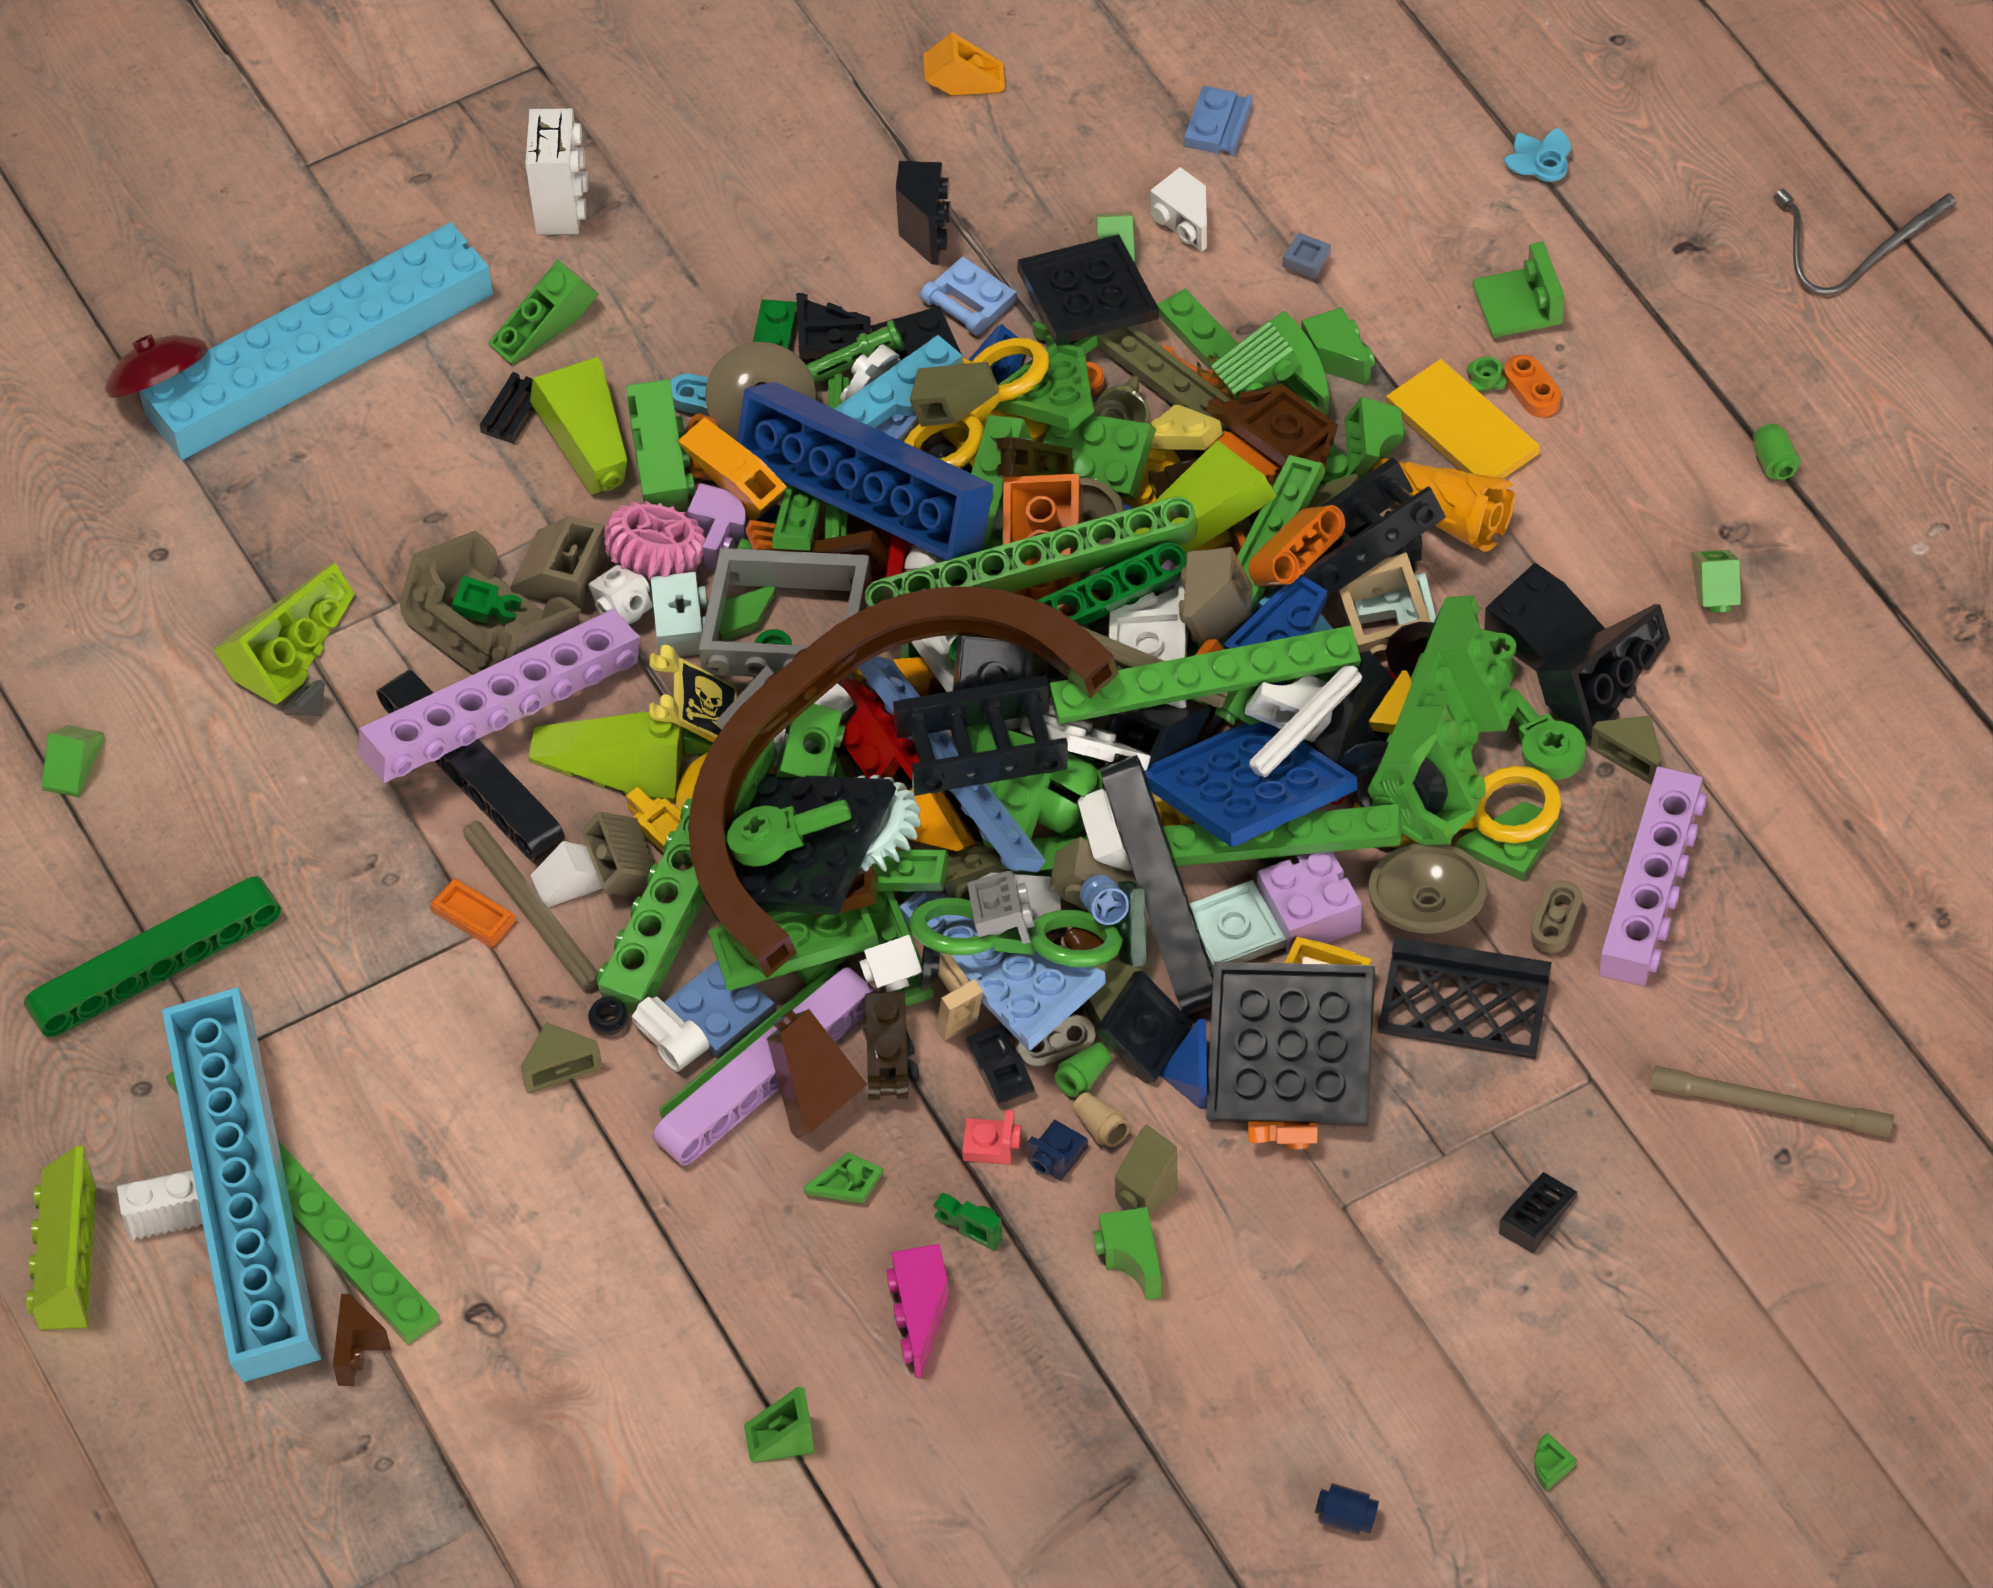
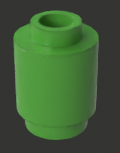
M1767 424L1759 428L1753 436V449L1767 477L1779 480L1790 478L1799 468L1801 459L1787 431L1778 424Z

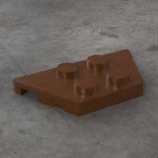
M1283 384L1266 387L1261 391L1241 392L1237 400L1221 403L1219 397L1213 398L1208 401L1206 411L1282 467L1288 456L1292 455L1322 463L1325 468L1338 428L1337 423Z

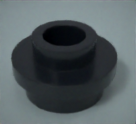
M602 997L595 1001L589 1010V1024L599 1034H616L623 1030L628 1022L627 1009L623 1003L614 997ZM607 1016L614 1017L610 1020H603Z

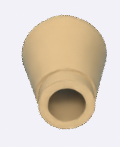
M1083 1093L1075 1100L1073 1111L1078 1115L1098 1144L1114 1147L1126 1138L1130 1130V1124L1124 1112L1092 1096L1090 1093Z

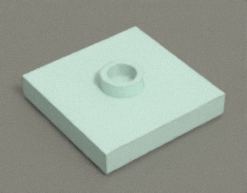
M1253 880L1190 903L1213 973L1214 962H1247L1286 947V938Z

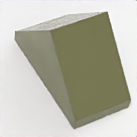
M1651 715L1599 721L1593 726L1591 750L1652 785L1657 766L1661 767V756Z
M547 1022L521 1065L524 1087L527 1093L603 1069L597 1041Z

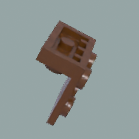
M848 515L847 535L814 541L810 551L804 550V552L869 555L871 573L887 570L892 534L854 515Z

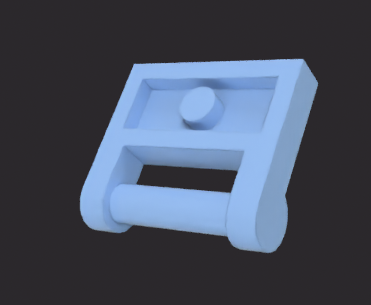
M962 256L938 279L925 284L920 292V300L928 305L935 304L940 306L942 310L964 323L966 330L978 336L1017 302V291ZM948 292L949 294H951L952 296H954L955 298H957L958 300H960L961 302H963L964 304H966L967 306H969L977 312L973 313L972 311L968 310L967 308H965L964 306H962L961 304L947 296L946 293Z

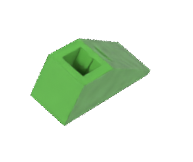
M557 259L488 344L514 365L577 322L599 293L578 274Z

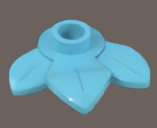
M1559 128L1552 130L1545 137L1544 141L1517 133L1514 143L1515 154L1504 158L1507 167L1517 174L1535 175L1542 181L1553 182L1560 180L1567 173L1568 163L1566 157L1571 151V145L1567 136Z

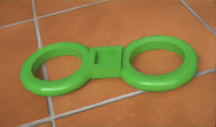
M939 898L927 901L914 909L909 919V926L913 937L923 946L936 952L950 955H974L986 952L994 947V951L1028 955H1034V951H1036L1041 957L1059 965L1094 967L1105 964L1116 957L1122 945L1119 931L1114 925L1101 924L1089 912L1079 910H1057L1038 917L1034 920L1035 926L1028 928L1031 942L1026 944L1022 943L1018 927L1007 929L998 935L989 934L982 937L977 935L969 938H954L939 934L927 925V922L931 919L944 915H958L973 919L971 902L966 899ZM1061 927H1076L1097 934L1104 943L1097 948L1089 950H1073L1052 943L1045 934Z

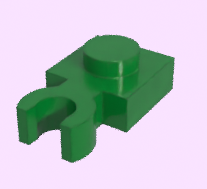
M463 575L452 603V609L463 617L486 624L489 616H494L501 624L506 625L515 621L517 614L506 609L520 611L522 599L512 594L499 596V586Z
M943 1192L934 1203V1207L938 1209L934 1215L935 1218L946 1225L959 1227V1234L995 1251L1002 1240L1001 1218L986 1206L978 1207L968 1201L962 1205L951 1195Z

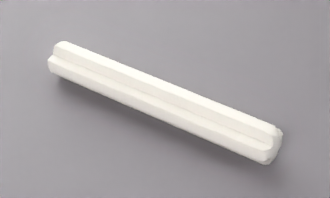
M1343 666L1250 760L1249 766L1254 774L1258 777H1267L1361 682L1362 675L1355 666Z

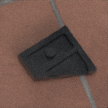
M796 293L799 358L801 360L820 359L827 354L857 342L856 338L859 337V334L865 333L868 335L871 333L870 317L857 312H847L842 307L829 302L826 306L809 301L808 295L804 293Z

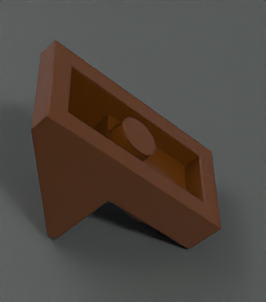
M341 1294L333 1369L338 1386H354L356 1370L363 1369L364 1350H390L391 1347L386 1329L350 1294Z

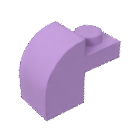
M700 483L688 508L687 515L688 518L697 520L698 526L704 529L703 537L706 538L703 545L705 570L715 572L720 548L734 549L735 545H739L741 538L748 540L745 531L747 527L746 513L742 502L731 492Z

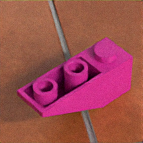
M940 1243L891 1252L893 1268L886 1269L890 1294L897 1292L899 1303L893 1304L897 1329L905 1327L907 1336L906 1339H900L904 1363L913 1364L915 1378L922 1377L949 1300L947 1275Z

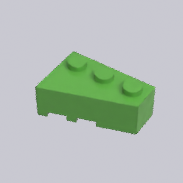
M670 379L626 385L643 502L648 501L654 505H658L661 502L662 506L668 508L675 506L676 511L687 512L689 508L688 496L695 495L692 473L685 474L684 467L690 466L689 454L677 443L685 435L683 417H676Z

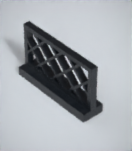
M1394 937L1378 1033L1536 1059L1547 992L1549 991L1552 962ZM1398 970L1415 972L1422 982L1405 993L1396 982ZM1444 977L1455 979L1461 989L1444 999L1433 984ZM1482 984L1494 985L1500 995L1483 1006L1473 993V990ZM1428 989L1438 1004L1421 1014L1410 999ZM1522 990L1539 992L1537 1003L1524 1012L1512 998V996ZM1394 991L1399 996L1395 1000H1393ZM1467 995L1478 1010L1460 1020L1449 1005ZM1506 1001L1517 1016L1500 1027L1489 1011ZM1403 1003L1415 1017L1405 1025L1388 1023L1390 1012ZM1444 1010L1454 1025L1444 1032L1435 1031L1426 1020ZM1535 1014L1532 1024L1528 1018ZM1483 1016L1494 1031L1484 1038L1473 1037L1466 1026ZM1522 1022L1531 1033L1530 1044L1528 1046L1512 1043L1505 1033Z

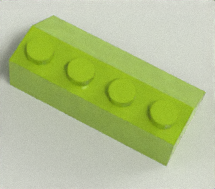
M84 1146L73 1147L42 1169L41 1185H35L34 1203L35 1208L39 1209V1218L32 1220V1241L37 1246L36 1254L29 1257L30 1278L34 1279V1288L27 1291L26 1305L28 1314H34L39 1330L88 1328L97 1186Z

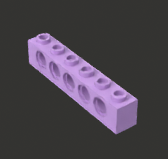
M1657 766L1602 949L1599 976L1646 986L1649 973H1657L1662 950L1657 949L1659 940H1667L1671 924V918L1666 917L1668 908L1676 909L1680 893V887L1675 886L1677 877L1685 878L1689 863V855L1684 854L1686 846L1694 847L1698 824L1693 822L1695 815L1703 816L1707 801V793L1701 792L1702 776Z

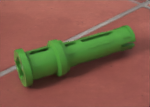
M888 321L886 327L868 335L861 333L856 338L857 342L806 364L814 384L851 369L861 355L864 354L869 357L882 344L893 351L897 349L900 352L906 350L894 321Z

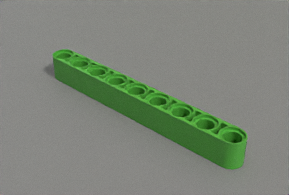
M1172 497L879 579L867 587L865 600L867 606L870 607L882 600L916 592L921 589L954 587L950 584L957 579L966 580L963 584L959 585L961 587H984L1015 592L1122 562L1163 543L1186 544L1195 538L1198 531L1195 510L1188 499ZM1179 517L1187 518V520L1181 524L1171 523L1174 519ZM1146 527L1150 529L1145 534L1134 533L1140 528ZM1104 538H1112V539H1113L1112 542H1110V543H1108V544H1105V545L1098 544V542H1099L1101 539H1104ZM1067 548L1077 549L1070 555L1061 554ZM1029 559H1040L1034 565L1024 564ZM993 569L1003 570L998 575H987Z

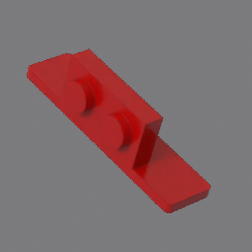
M845 678L841 685L858 708L845 726L842 744L867 778L873 775H880L881 779L886 777L892 778L901 765L912 780V764L920 763L914 742L908 737L897 739L894 730V716L885 709V703L877 692L873 691L866 684V679L858 681Z

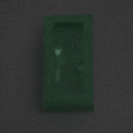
M1132 881L1117 882L1119 888L1127 895L1129 901V909L1126 916L1120 922L1114 924L1122 939L1119 959L1132 967L1145 966V889Z

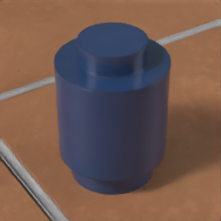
M1331 1483L1329 1491L1321 1489L1315 1513L1322 1515L1320 1524L1358 1535L1360 1531L1371 1533L1379 1501L1371 1499L1369 1493Z

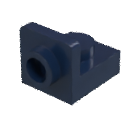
M1054 1119L1039 1139L1031 1136L1027 1141V1160L1040 1174H1049L1061 1181L1087 1149L1088 1138Z

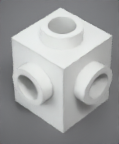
M618 564L588 584L600 615L615 609L628 624H632L638 621L643 613L654 607L648 595L650 586L647 580L640 573L636 574L626 568L621 569V566Z

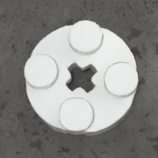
M883 344L869 357L864 354L861 355L852 366L851 373L854 374V377L842 392L839 402L843 403L902 361L898 358L900 355Z

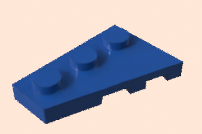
M1300 575L1293 583L1284 585L1233 634L1224 643V650L1312 633L1327 602V590L1305 576ZM1289 680L1271 684L1284 686L1287 685Z

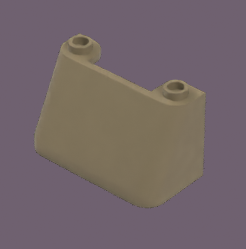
M476 531L413 554L400 600V609L404 620L473 674L576 627L581 611L580 608L563 597H555L549 600L543 611L523 595L511 592L510 586L495 575L498 560L496 549ZM463 575L499 586V596L512 594L522 599L520 611L506 609L517 614L516 620L503 625L496 617L489 616L486 624L463 617L454 611L452 603Z

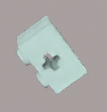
M696 572L672 574L666 577H651L659 656L660 648L663 645L673 647L679 657L700 655L699 645L706 617H701L700 609H707L705 586L697 587Z

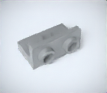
M1013 870L967 882L978 937L989 934L998 935L1007 929L1018 927L1022 943L1031 942L1028 928L1035 926L1030 909L1031 904L1025 883L1017 884Z

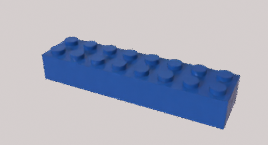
M772 382L745 388L737 442L759 457L780 480L945 560H951L983 550L994 484L780 383Z

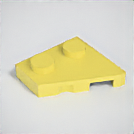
M1173 405L1161 417L1151 422V425L1156 428L1151 449L1205 450L1223 434L1220 420L1181 405Z

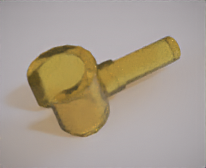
M1208 355V363L1210 366L1213 362L1217 360V358L1212 355ZM1197 362V374L1233 400L1214 371L1204 370L1200 363Z

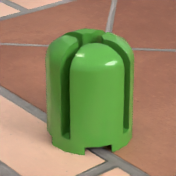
M1068 753V769L1055 771L1049 777L1051 781L1049 787H1045L1042 796V807L1037 822L1060 835L1076 836L1086 831L1079 806L1051 791L1052 785L1054 784L1079 798L1102 788L1105 791L1106 788L1098 768Z

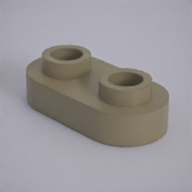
M1556 881L1549 884L1544 890L1531 925V941L1540 951L1556 953L1565 949L1569 944L1582 908V893L1575 884L1568 881ZM1557 904H1565V905H1567V907L1562 908V907L1556 906V905H1557ZM1551 934V935H1554V936H1556V937H1554V938H1549V937H1546L1545 935Z
M1072 1013L1041 1041L1040 1047L1036 1050L1028 1051L1016 1038V1051L1026 1063L1032 1066H1043L1072 1057L1091 1047L1095 1040V1028L1091 1021L1082 1014ZM1071 1026H1077L1079 1030L1077 1036L1071 1039L1067 1038V1030Z

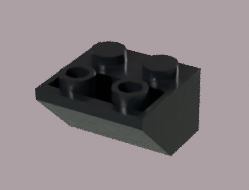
M899 161L896 180L899 236L930 264L938 265L940 250L947 249L948 231L943 229V227H945V223H950L951 202L944 201V199L949 197V178L943 177L942 162Z
M1188 699L1186 700V708L1162 704L1110 715L1104 730L1116 734L1115 741L1150 755L1148 764L1150 765L1193 746L1211 708L1205 704Z

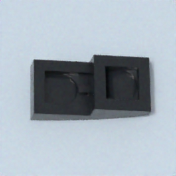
M1003 1024L966 1037L965 1043L972 1059L997 1105L1034 1091L1035 1088L1019 1053L1016 1054Z

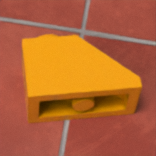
M953 32L923 54L925 81L949 95L1001 93L1005 90L1004 63Z
M944 791L915 796L920 808L918 817L921 825L914 827L917 839L908 840L954 851L966 850L976 845V842Z

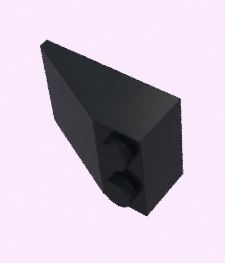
M1536 562L1485 609L1484 630L1510 635L1516 642V654L1514 656L1535 671L1557 653L1605 629L1562 580Z

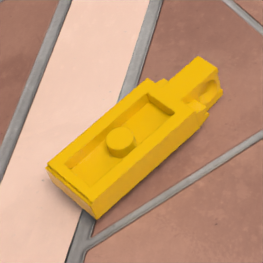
M637 786L626 795L628 801L627 808L633 813V817L638 818L639 830H642V833L665 853L664 844L666 838L671 831H676L681 821V812L666 798L651 800ZM683 864L679 868L682 871L691 868L693 864Z

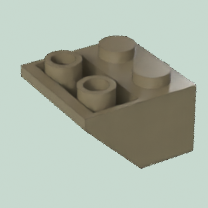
M568 516L537 530L510 586L511 592L546 601L555 597H563L581 609L590 591L588 584L595 580L607 555L605 553L606 545L604 544V525Z
M1232 547L1187 552V565L1181 570V581L1185 594L1184 600L1179 602L1180 620L1182 623L1187 624L1193 643H1197L1199 648L1206 639H1217L1222 646L1251 618L1253 586Z

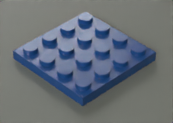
M1263 721L1252 726L1242 723L1148 765L1147 771H1145L1152 793L1231 847L1243 844L1264 832L1274 830L1280 825L1297 817L1307 815L1310 811L1330 802L1338 801L1341 797L1358 789L1357 777L1303 741L1267 777H1258L1250 768L1249 762L1281 730Z

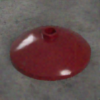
M152 334L144 336L133 342L134 349L118 361L107 379L105 390L109 397L116 398L154 386L199 361L208 352V348L203 340L195 337L170 335L154 339Z

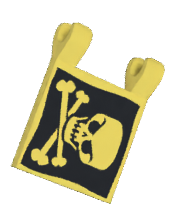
M670 645L661 646L660 656L655 653L650 654V666L656 671L674 673V698L665 694L660 697V705L654 702L650 703V717L656 721L675 723L714 743L721 732L716 721L737 699V687L680 658L675 649Z

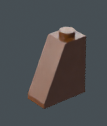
M810 1009L797 1014L790 1010L773 1024L777 1030L767 1037L790 1129L796 1138L813 1132L867 1086V1083Z

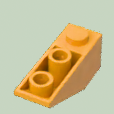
M705 417L677 441L721 489L731 492L742 502L745 513L751 520L757 521L781 499L787 488L759 457Z

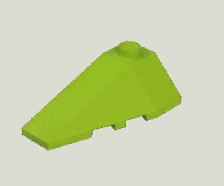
M332 563L237 629L213 650L233 681L269 702L278 704L304 683L309 674L307 670L314 658L321 654L324 648L322 644L330 630L337 626L355 593L336 563Z
M649 712L536 726L533 730L528 758L530 763L569 777L578 775L592 780L593 785L603 789L609 786L623 791L627 795L638 786L653 801L656 798L661 800L666 798L669 802L676 803V790L680 779L685 748L683 727L672 722L656 721L650 717Z

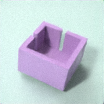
M1333 852L1303 854L1297 856V864L1292 865L1289 859L1257 871V888L1286 938V947L1284 949L1287 954H1289L1297 936L1329 943L1361 931L1362 904L1348 878H1344V871Z

